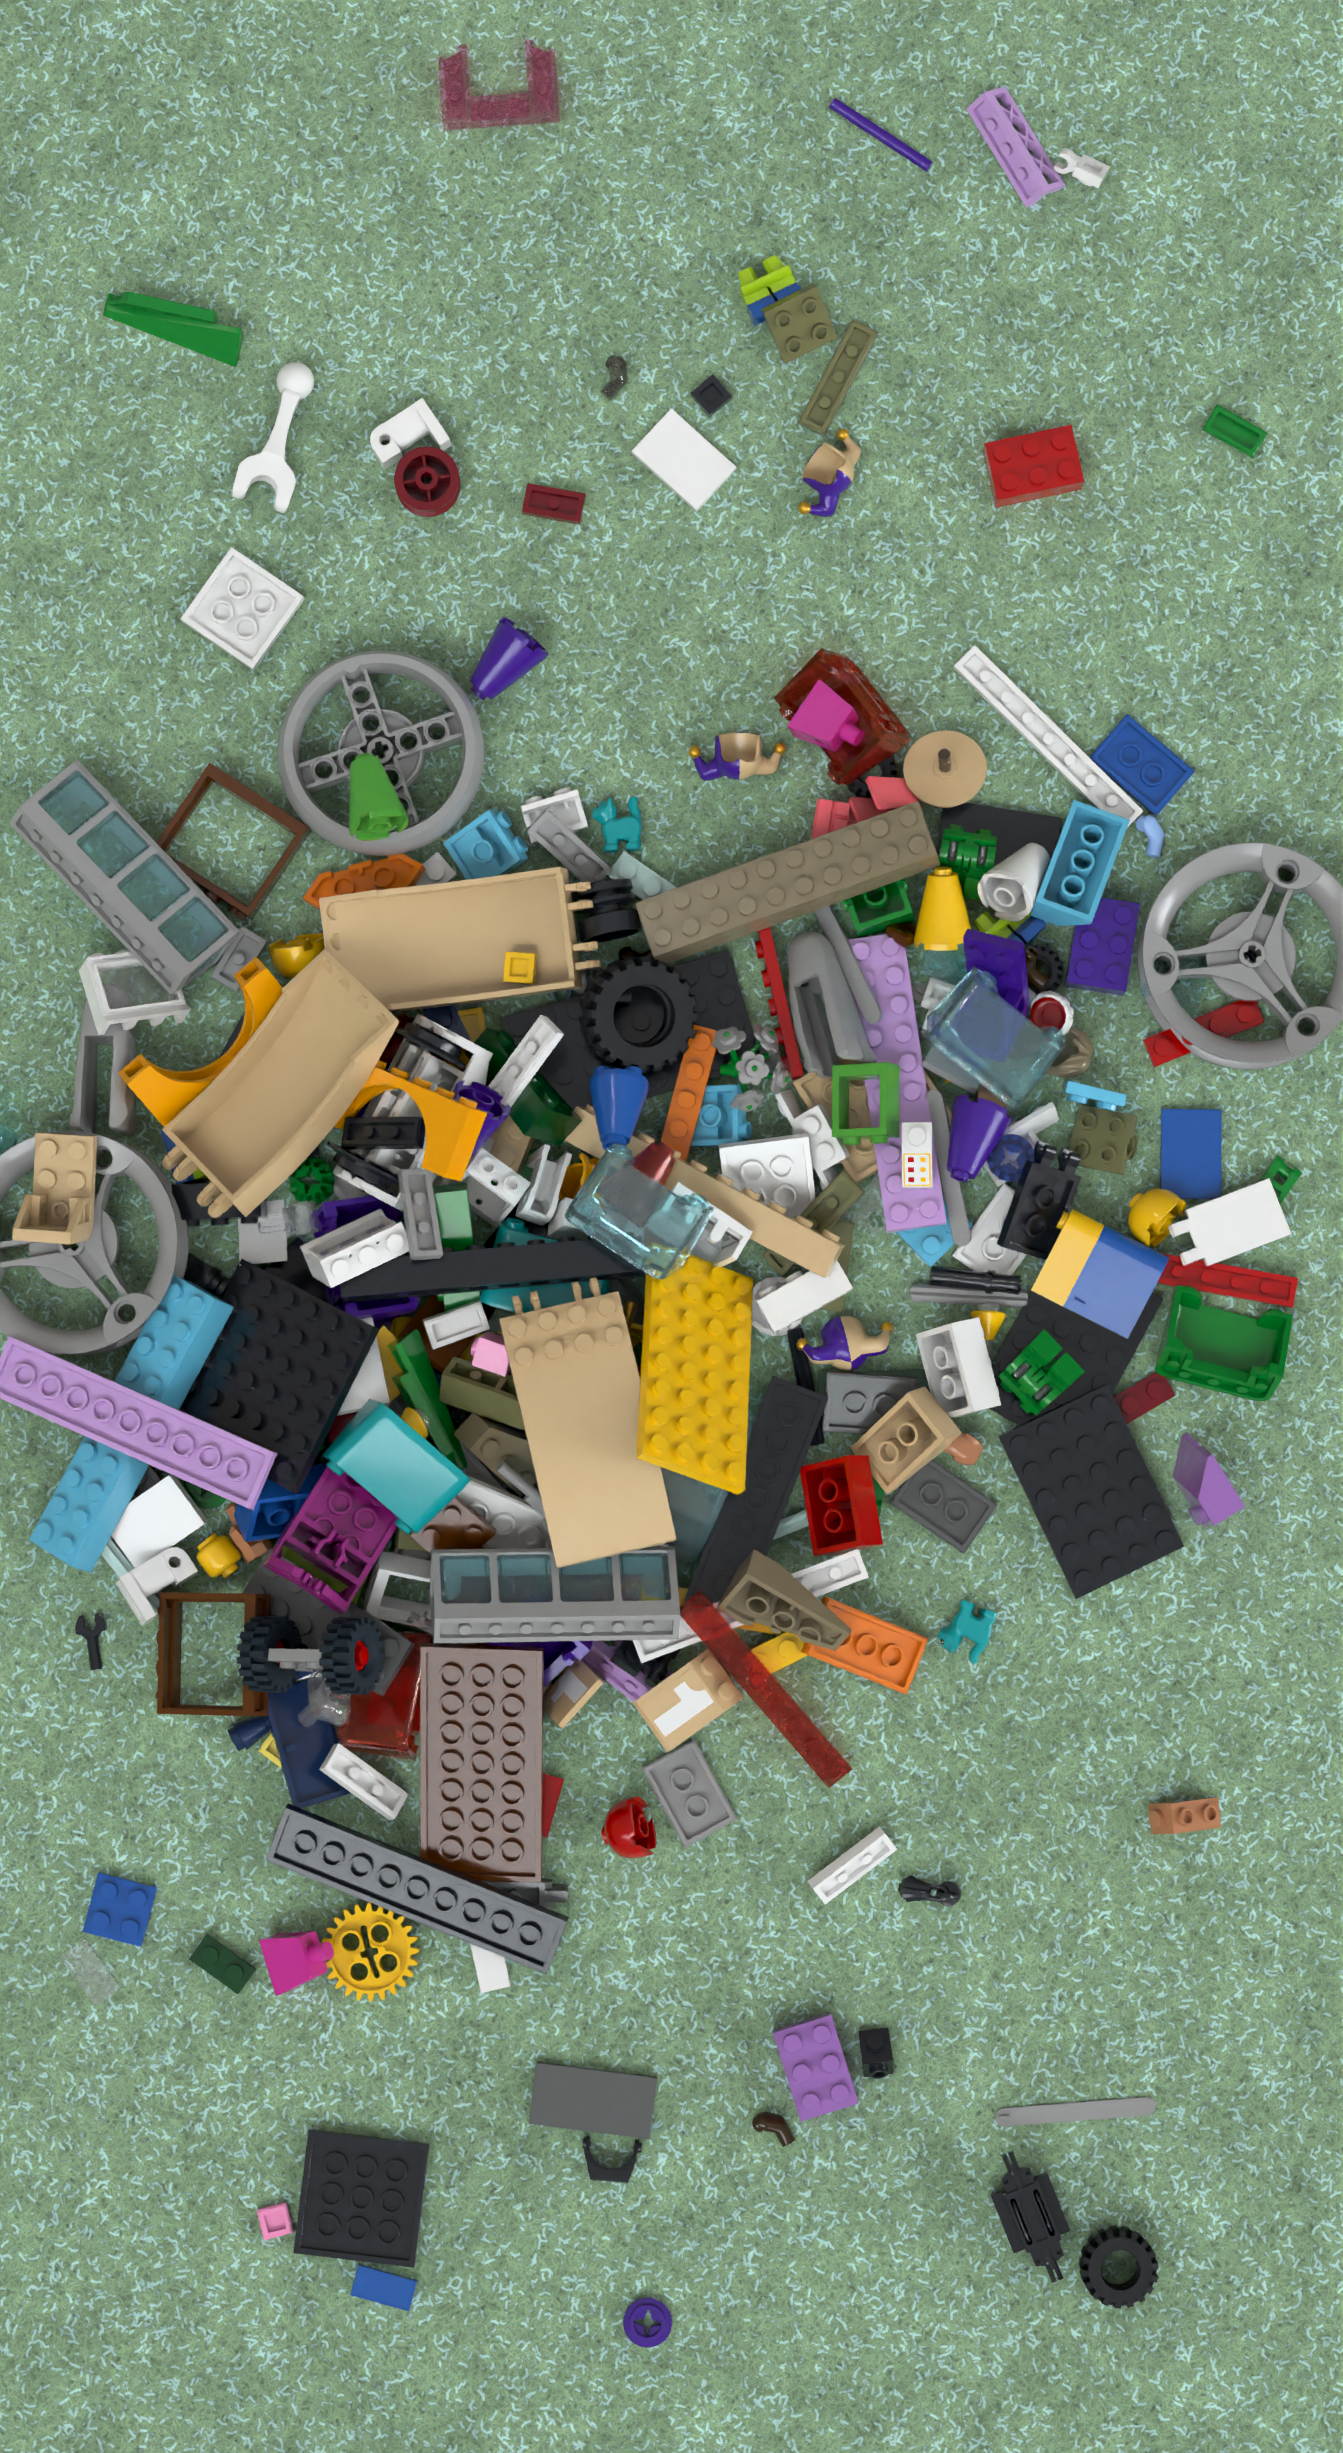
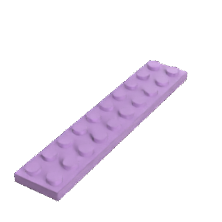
M887 934L849 939L848 942L882 1011L880 1022L877 1024L868 1023L852 992L869 1046L877 1058L876 1063L888 1062L900 1066L899 1138H888V1143L874 1144L887 1233L945 1225L947 1223L934 1135L933 1188H902V1122H931L929 1102L925 1098L927 1088L924 1068L921 1066L923 1061L906 947L896 943ZM880 1079L865 1080L871 1127H880Z
M11 1336L8 1337L0 1356V1399L241 1506L254 1510L277 1456L276 1452Z

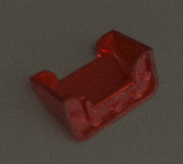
M823 648L774 697L780 706L779 712L784 718L791 721L817 681L821 680L854 708L859 717L855 726L864 730L862 741L857 746H853L844 740L837 751L821 747L831 760L827 764L829 769L827 774L838 785H849L904 748L912 739L909 731L861 669L848 657Z
M397 1631L415 1643L414 1648L384 1696L378 1695L374 1691H369V1694L350 1695L345 1722H341L339 1725L338 1740H342V1746L348 1750L416 1761L419 1746L414 1744L415 1735L419 1733L417 1724L420 1714V1646L422 1643H434L432 1634Z

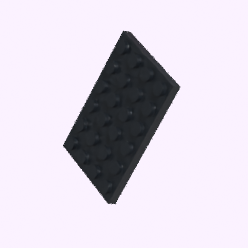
M1031 1291L1028 1295L1027 1305L1021 1308L992 1362V1370L996 1386L999 1390L1001 1405L989 1409L1015 1424L1021 1425L1103 1384H1107L1113 1394L1163 1298L1154 1293L1151 1294L1127 1339ZM1045 1329L1063 1348L1054 1359L1057 1361L1067 1352L1085 1372L1037 1415L1033 1412L1027 1414L1021 1408L1020 1399L1013 1391L1006 1392L1000 1386L999 1382L1001 1379L998 1376Z
M1103 1384L998 1435L1002 1447L1076 1599L1184 1547L1107 1384Z

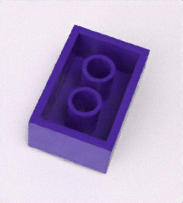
M1101 897L1092 923L1088 925H1074L1064 987L1119 996L1125 994L1139 913V903Z

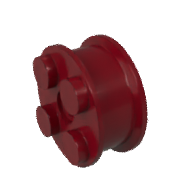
M427 446L415 448L400 459L394 473V484L401 504L409 512L417 516H439L447 512L458 499L461 486L458 468L454 460L443 450ZM425 479L432 480L429 484L423 483Z

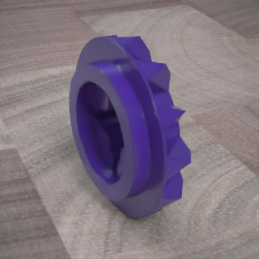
M651 2297L637 2299L627 2308L623 2319V2327L627 2337L634 2344L645 2348L655 2347L664 2342L670 2334L672 2318L670 2311L662 2301ZM647 2310H650L652 2320H656V2322L661 2324L651 2325L648 2335H645L644 2325L634 2320L644 2319Z

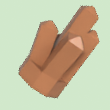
M230 1503L226 1512L234 1526L230 1529L229 1538L240 1551L246 1564L267 1554L270 1548L273 1549V1546L269 1539L245 1542L234 1517L237 1503Z

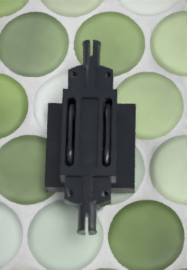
M1013 2150L1008 2151L1011 2164L1007 2154L1003 2153L1001 2157L1008 2171L1000 2178L1004 2189L990 2194L1012 2251L1017 2253L1025 2249L1027 2253L1030 2252L1035 2266H1046L1052 2283L1057 2281L1053 2269L1058 2280H1061L1064 2277L1057 2261L1064 2253L1059 2240H1061L1060 2235L1069 2232L1070 2229L1049 2176L1045 2172L1033 2177L1029 2166H1018Z

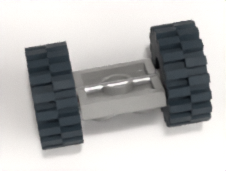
M287 1616L252 1617L249 1619L250 1622H246L243 1626L245 1632H241L239 1636L242 1642L237 1645V1650L240 1651V1657H237V1664H241V1668L238 1671L240 1676H244L242 1682L244 1685H248L250 1691L284 1693L287 1692V1689L293 1687L292 1681H297L299 1677L296 1673L297 1671L313 1672L314 1670H322V1678H326L324 1683L326 1687H330L332 1693L366 1695L369 1694V1691H373L376 1688L374 1683H379L380 1681L378 1673L383 1672L384 1666L381 1665V1659H384V1653H381V1647L384 1646V1642L379 1639L381 1631L376 1629L377 1624L368 1617H338L332 1619V1624L326 1626L327 1633L322 1635L321 1639L324 1641V1644L320 1645V1649H299L302 1642L301 1638H297L299 1634L298 1627H294L295 1622L289 1620Z

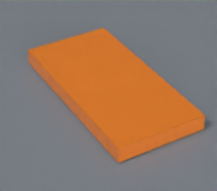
M823 1596L821 1602L851 1629V1633L835 1651L805 1642L801 1652L907 1695L929 1638Z

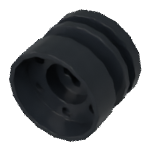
M631 879L599 880L590 883L591 889L587 891L571 892L573 902H578L579 900H591L593 902V908L575 911L578 914H589V917L577 923L581 943L595 941L602 943L625 938L642 931L638 911L624 909L623 907L635 901L634 894L626 893L633 889Z

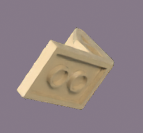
M47 1132L35 1133L33 1193L27 1194L24 1197L13 1226L12 1240L71 1245L90 1239L94 1225L97 1136Z

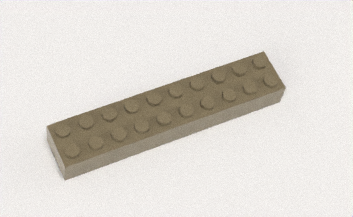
M916 801L636 902L635 905L654 959L668 964L940 866V862L920 805Z

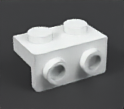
M570 787L554 792L553 797L543 799L542 796L527 799L525 801L526 805L521 806L526 828L546 808L573 832L588 828L578 790L571 791ZM529 834V838L532 845L539 843L534 837H532Z

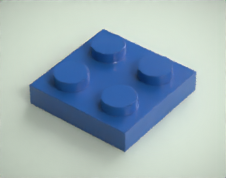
M98 1872L82 1932L142 1947L158 1887Z

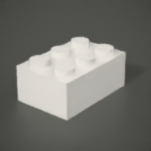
M979 1317L950 1323L916 1334L930 1393L950 1419L1001 1405L999 1390L996 1386L992 1363Z

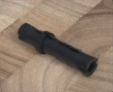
M932 1266L929 1278L930 1285L977 1289L985 1291L986 1294L1003 1292L1019 1295L1022 1285V1277L1020 1275L995 1273V1270L978 1272Z

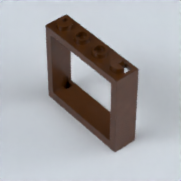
M209 763L156 843L165 853L168 851L212 783L223 788L295 835L249 906L170 856L195 884L205 889L204 894L214 903L218 904L221 900L230 906L228 911L237 918L243 920L246 916L253 920L311 831L308 826Z
M160 1592L159 1607H157L159 1630L156 1636L158 1644V1661L156 1663L158 1690L155 1698H157V1714L268 1716V1692L250 1691L248 1685L243 1684V1706L180 1704L182 1602L245 1603V1625L246 1622H250L249 1619L252 1617L270 1616V1594Z

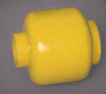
M214 1533L197 1546L199 1552L196 1555V1559L211 1578L222 1575L226 1579L239 1569L236 1563L240 1560L241 1553L227 1535L218 1536Z

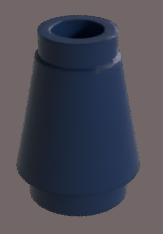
M254 1716L232 1724L233 1727L227 1730L236 1749L241 1751L244 1748L248 1750L271 1730L268 1716Z

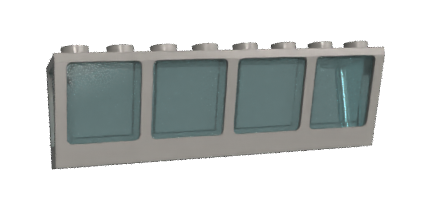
M78 760L69 765L20 805L9 823L171 995L217 965L240 932L215 906L212 900L197 887L192 879L179 868L172 858L161 849L152 837L143 830Z
M675 1546L647 1547L562 1568L556 1567L552 1548L431 1550L429 1600L434 1643L679 1639L680 1604Z

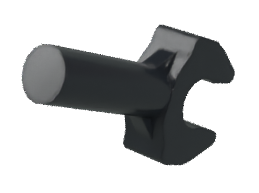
M95 1613L96 1626L93 1630L86 1628L83 1615L79 1616L75 1625L76 1634L82 1635L87 1640L90 1670L102 1669L98 1638L103 1631L107 1630L105 1620L99 1613Z

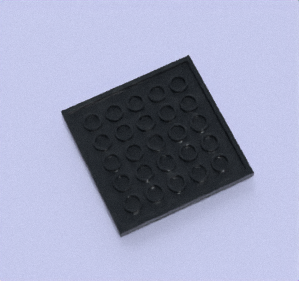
M241 1259L221 1300L232 1305L234 1308L179 1410L276 1452L277 1456L267 1479L298 1494L380 1329Z

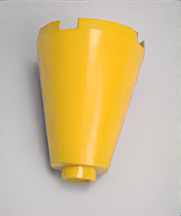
M935 867L934 872L929 873L927 876L914 936V946L918 948L923 943L925 950H958V944L964 943L963 936L967 929H971L958 873L952 872L951 867Z

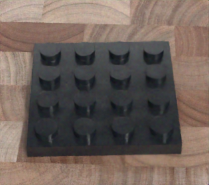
M309 2129L293 2253L414 2268L430 2143Z

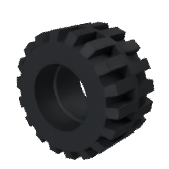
M1109 2226L1110 2229L1108 2230L1102 2228L1097 2231L1098 2234L1093 2237L1091 2235L1087 2239L1088 2244L1086 2246L1083 2245L1081 2250L1082 2257L1079 2258L1081 2278L1090 2294L1096 2300L1101 2301L1102 2304L1106 2306L1113 2305L1114 2308L1119 2309L1124 2305L1127 2308L1133 2307V2303L1144 2301V2296L1147 2293L1151 2294L1153 2291V2283H1157L1158 2275L1156 2273L1159 2268L1155 2258L1156 2255L1146 2239L1138 2232L1131 2231L1130 2228L1124 2226L1122 2228ZM1116 2250L1128 2251L1136 2260L1134 2275L1130 2280L1122 2284L1109 2283L1101 2273L1102 2261L1109 2253Z

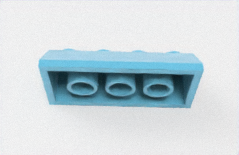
M1073 800L1030 916L1057 926L1091 924L1130 820Z

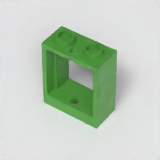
M888 1062L832 1065L833 1138L842 1139L844 1145H860L861 1139H870V1143L884 1144L888 1143V1138H899V1065ZM880 1079V1127L849 1129V1081Z

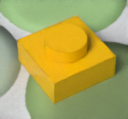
M505 952L503 982L535 984L537 954Z

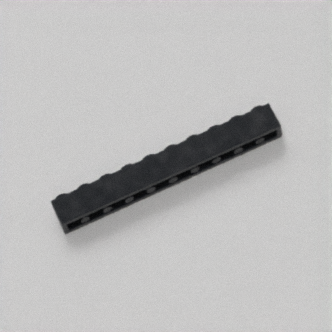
M634 1231L618 1233V1237L606 1238L605 1234H593L587 1236L588 1240L577 1241L575 1237H561L555 1243H545L543 1239L527 1241V1245L515 1246L514 1242H502L497 1244V1248L486 1249L484 1245H470L464 1251H454L452 1247L442 1248L443 1256L440 1259L411 1260L408 1251L406 1256H398L341 1283V1299L343 1303L566 1284L577 1281L588 1282L590 1278L594 1277L597 1278V1281L645 1277L642 1235H636Z

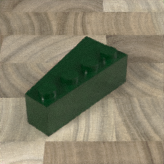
M487 1027L473 1043L493 1053L489 1061L486 1083L489 1086L517 1046L514 1044L513 1037L506 1031H497ZM468 1050L465 1051L466 1056L470 1060L473 1053ZM539 1071L536 1072L511 1106L509 1114L524 1135L558 1146L582 1122V1119Z

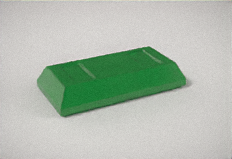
M1216 404L1202 429L1251 458L1255 457L1268 434Z

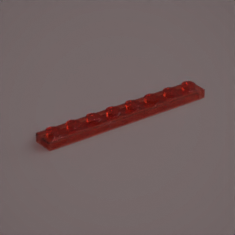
M701 1590L680 1606V1616L828 1788L852 1770L851 1765Z

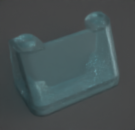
M974 967L927 1016V1037L940 1052L1010 1108L1017 1109L1026 1100L1064 1049L1065 1037L1054 1026L1050 1028L1043 1026L1041 1029L998 995V990L995 986L997 981L989 972H981Z
M614 1143L607 1148L564 1214L565 1218L572 1225L648 1275L657 1279H666L683 1268L715 1208L709 1205L703 1196L696 1193L679 1197L633 1167L635 1158L632 1156V1151L624 1145Z

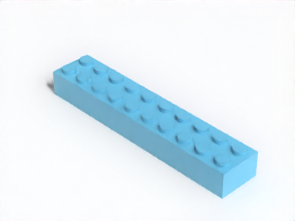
M173 1274L172 1281L164 1298L153 1314L147 1319L114 1382L179 1410L234 1307L196 1284ZM84 1436L29 1540L69 1566L91 1573L149 1464Z

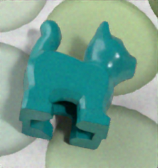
M632 796L628 801L630 816L616 818V807L610 797L606 801H601L592 810L593 819L601 824V832L605 844L603 846V853H617L618 841L627 842L625 845L627 852L641 851L642 819L641 812L637 806V797Z
M961 1599L959 1603L960 1608L953 1617L951 1624L948 1627L940 1628L937 1637L940 1639L942 1647L947 1649L949 1653H953L960 1646L962 1636L973 1641L975 1645L969 1653V1661L976 1664L979 1660V1655L988 1644L992 1624L995 1622L997 1613L981 1608V1617L976 1618L972 1615L975 1604Z

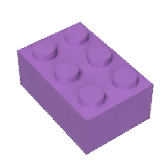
M830 2012L773 2029V2035L800 2122L859 2103Z

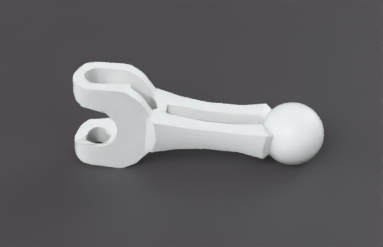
M299 362L288 363L279 370L276 383L281 397L274 428L261 453L249 456L239 464L231 493L233 498L243 499L252 483L265 481L272 485L275 491L273 507L281 513L287 511L296 484L294 473L285 462V445L288 429L299 401L306 398L314 387V376L311 370Z

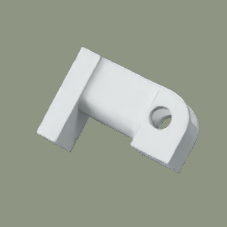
M423 398L376 427L370 436L373 453L384 470L403 457V450L430 434L440 450L444 451L451 446L450 438ZM383 441H390L387 445L381 444Z
M544 1144L529 1155L526 1166L534 1169L530 1180L531 1184L527 1192L520 1198L515 1214L516 1217L540 1226L547 1224L554 1215L565 1172L572 1158V1154L565 1153L554 1162L547 1160L550 1146Z
M171 1547L120 1576L116 1585L140 1624L144 1626L153 1621L157 1615L147 1598L170 1584L174 1588L194 1577L198 1570L184 1550L178 1547ZM169 1562L174 1563L176 1568L171 1567Z

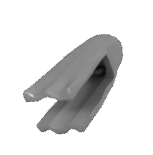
M807 931L800 933L789 944L787 965L789 968L790 1006L795 1034L804 1058V1068L807 1072L816 1073L818 1077L832 1078V1065H841L839 1057L858 1060L860 1064L876 1063L877 1058L869 1046L860 1014L830 941L817 932ZM821 994H823V997H824V1003H825V1010H826V1014H827V1019H826V1016H825V1014H824V1010H823V1006H822V1002H821V998H820V995H821Z
M103 984L110 1009L131 1006L130 1000L123 989L115 985ZM86 997L82 1011L75 1074L74 1104L69 1126L77 1129V1131L96 1134L98 1045H113L109 1128L119 1131L122 1136H132L136 1130V1094L124 1082L118 1072L136 1058L134 1027L129 1030H123L121 1023L111 1024L104 1035H98Z

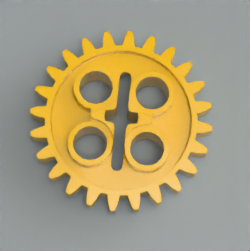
M370 1902L367 1903L366 1910L364 1911L359 1904H356L354 1914L346 1908L343 1910L346 1919L343 1920L336 1916L334 1921L338 1927L328 1926L326 1929L332 1935V1938L322 1939V1942H330L334 1950L333 1958L326 1962L327 1968L332 1967L333 1970L327 1978L337 1977L339 1980L335 1988L338 1989L345 1985L347 1987L345 1996H348L353 1990L356 1991L358 2001L364 1993L367 1994L369 2002L373 2001L375 1993H378L380 1998L385 2000V1990H389L393 1995H396L397 1989L395 1984L405 1987L407 1983L403 1976L413 1977L414 1975L408 1968L409 1965H418V1961L411 1958L412 1954L420 1952L419 1948L411 1947V1943L415 1942L418 1936L408 1935L413 1925L404 1927L402 1925L405 1919L404 1916L396 1919L393 1917L394 1912L389 1911L385 1913L384 1908L380 1906L377 1910H373V1905ZM363 1925L367 1928L371 1948L378 1949V1952L374 1955V1960L379 1970V1978L374 1976L369 1955L364 1956L362 1953L367 1947L361 1931V1926ZM384 1925L389 1931L388 1938L384 1941L375 1939L372 1932L374 1926ZM348 1933L357 1935L360 1941L359 1947L352 1950L348 1949L344 1945V1936ZM383 1955H393L397 1960V1967L393 1970L383 1968L381 1965ZM355 1963L366 1965L368 1969L367 1977L363 1979L356 1978L352 1973V1966Z

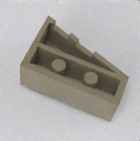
M472 1413L453 1433L459 1441L520 1497L524 1493L496 1470L502 1461H505L532 1485L536 1482L525 1430L521 1429L518 1431L504 1423Z

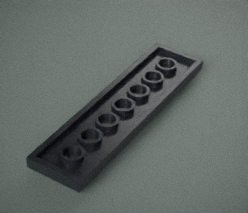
M772 1375L747 1439L745 1491L738 1495L729 1491L726 1492L684 1601L701 1608L720 1601L739 1566L754 1549L767 1556L829 1397Z

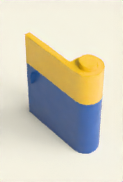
M1074 1209L1070 1213L1064 1211L1056 1226L1061 1229L1059 1236L1031 1291L1128 1339L1163 1273L1169 1257Z

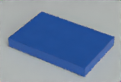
M1128 714L1125 715L1089 757L1111 780L1155 817L1195 772Z
M1161 1109V1189L1169 1190L1181 1199L1213 1200L1221 1197L1222 1110Z

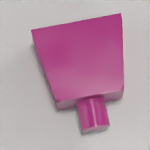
M821 680L817 681L787 725L794 737L831 751H837L844 740L853 746H857L864 737V730L855 726L859 717L854 708Z
M315 1931L278 1933L259 1940L275 1996L296 1989L327 1972L325 1961L332 1959L334 1955L331 1943L328 1941L320 1943Z

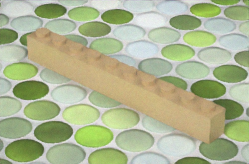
M587 1104L585 1108L576 1106L574 1112L582 1119V1122L565 1139L566 1142L663 1193L671 1191L680 1182L753 1231L749 1239L823 1278L829 1277L845 1246L838 1242L840 1236L826 1229L822 1233L813 1229L814 1223L800 1215H797L796 1219L785 1214L787 1208L773 1201L768 1205L760 1201L761 1195L747 1187H744L743 1191L732 1186L734 1180L720 1173L716 1177L707 1173L708 1167L694 1159L690 1163L680 1158L681 1152L665 1145L664 1149L654 1145L655 1139L639 1131L638 1135L632 1134L629 1144L626 1145V1150L622 1152L606 1151L603 1149L599 1139L593 1106Z

